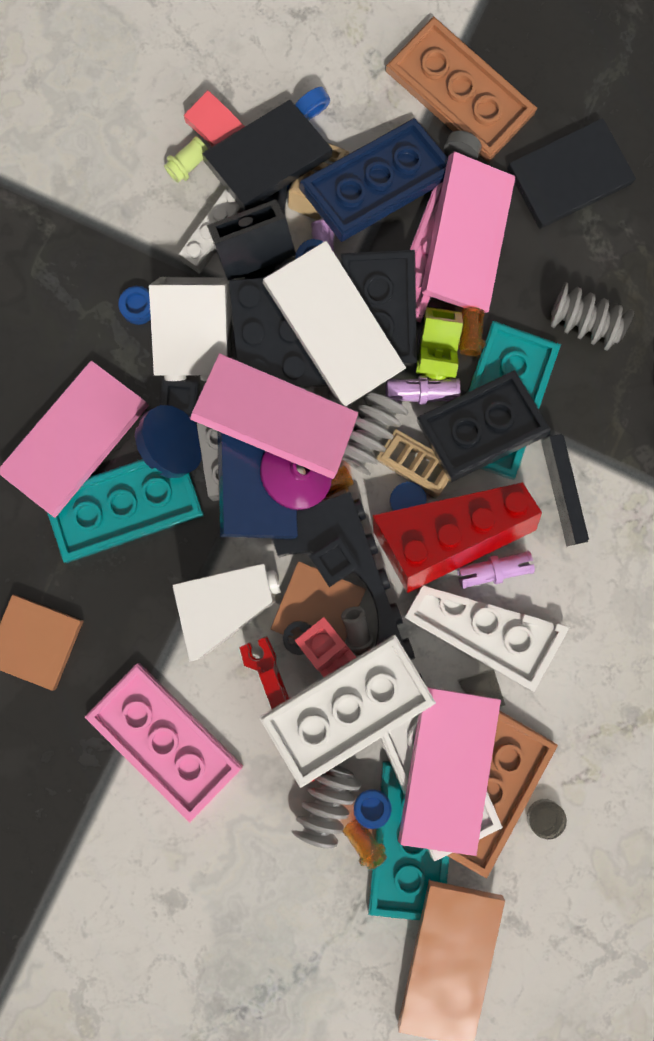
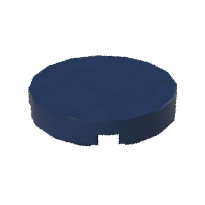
M159 405L142 415L139 426L136 427L135 440L138 452L151 469L156 468L162 472L160 475L166 478H180L198 467L202 460L198 429L195 422L190 420V417L184 411L174 406Z

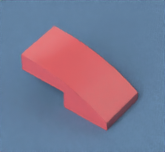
M208 90L183 115L185 122L212 147L245 127Z
M325 617L295 640L323 677L356 658Z

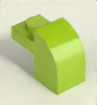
M426 307L418 351L417 374H424L436 380L456 378L459 365L457 350L463 326L461 312Z

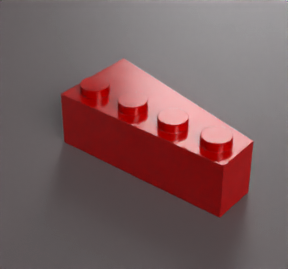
M521 482L373 515V533L403 587L409 593L536 531L542 511L524 483Z

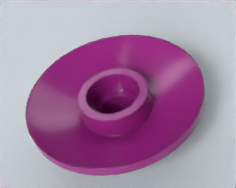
M265 451L260 464V476L265 490L274 501L289 509L303 510L317 505L325 498L329 492L332 478L305 467L306 475L300 474L296 463Z

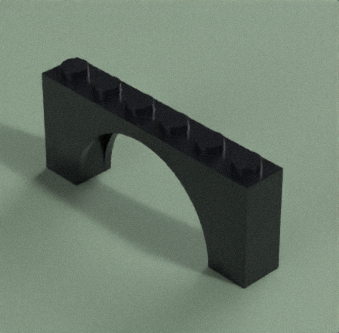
M351 492L319 502L311 508L297 510L298 536L294 539L272 538L278 557L293 554H312L341 535L361 565L354 573L366 585L375 604L378 620L375 646L392 635H396L409 659H415L409 638L402 639L397 625L403 624L396 602L389 604L385 590L391 587L385 569H377L373 555L378 554V549L372 533L365 535L361 521L366 519V515L360 498L353 500Z

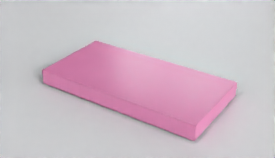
M455 151L448 156L421 288L422 294L480 314L489 312L515 176Z
M219 353L192 411L190 420L334 479L359 412Z
M90 361L1 465L0 475L56 518L149 405L93 361Z
M137 663L85 716L189 823L243 768V765L140 663Z
M427 687L436 704L418 716L398 842L404 846L477 856L501 700Z

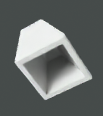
M160 277L149 285L154 375H164V380L182 381L186 379V375H200L201 380L207 381L219 353L231 358V306L227 277Z
M260 564L173 585L189 662L207 656L276 602L274 594L281 593L276 571H269L267 565Z

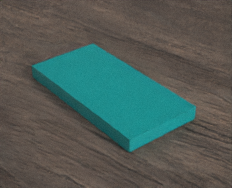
M493 321L468 392L515 370L539 409L561 344ZM526 446L480 469L514 480Z
M141 459L89 477L56 518L48 513L63 562L69 563L204 516L190 473L180 478H166L160 475L162 472L156 468L151 469Z
M383 761L380 791L389 798L392 811L388 822L381 828L376 829L368 915L420 921L429 880L447 884L449 857L445 856L434 861L428 849L400 845L398 838L405 795L390 761Z

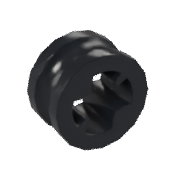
M296 621L288 625L284 630L283 644L292 654L304 655V652L297 643L291 644L289 642V635H294L291 630L299 627L302 632H306L312 626L304 621Z

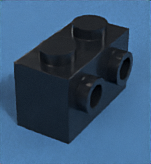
M277 200L207 225L228 281L246 277L253 271L269 265L280 264L285 259L296 255L286 217Z

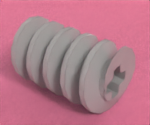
M565 282L551 312V327L555 328L563 320L565 321L564 332L567 334L574 326H577V338L579 339L588 331L592 333L591 344L593 345L601 337L605 338L604 350L608 351L614 343L618 344L623 339L632 322L634 311L630 309L622 316L623 308L619 304L614 305L608 311L609 300L603 298L595 305V294L591 292L581 300L582 289L575 287L568 294V283Z
M367 393L364 400L368 406L360 405L357 408L360 418L356 419L353 427L354 431L351 433L342 458L347 464L366 475H371V473L364 466L365 463L377 465L379 462L372 454L373 450L381 452L386 450L380 439L392 440L394 437L387 429L388 426L398 428L401 426V423L395 417L396 413L408 415L409 413L398 402L376 393Z
M337 765L327 771L326 774L316 778L321 787L308 788L307 792L315 798V802L302 803V807L310 814L309 817L297 816L296 821L304 829L303 831L292 830L291 832L294 836L316 847H337L338 839L334 834H340L344 829V825L338 819H347L350 811L344 805H351L355 802V796L349 790H359L361 787V783L353 776V772Z

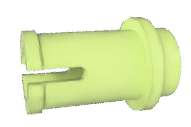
M195 136L174 157L172 155L167 157L168 162L164 165V168L177 183L182 179L187 181L189 179L188 174L203 160L202 153L208 150V148Z

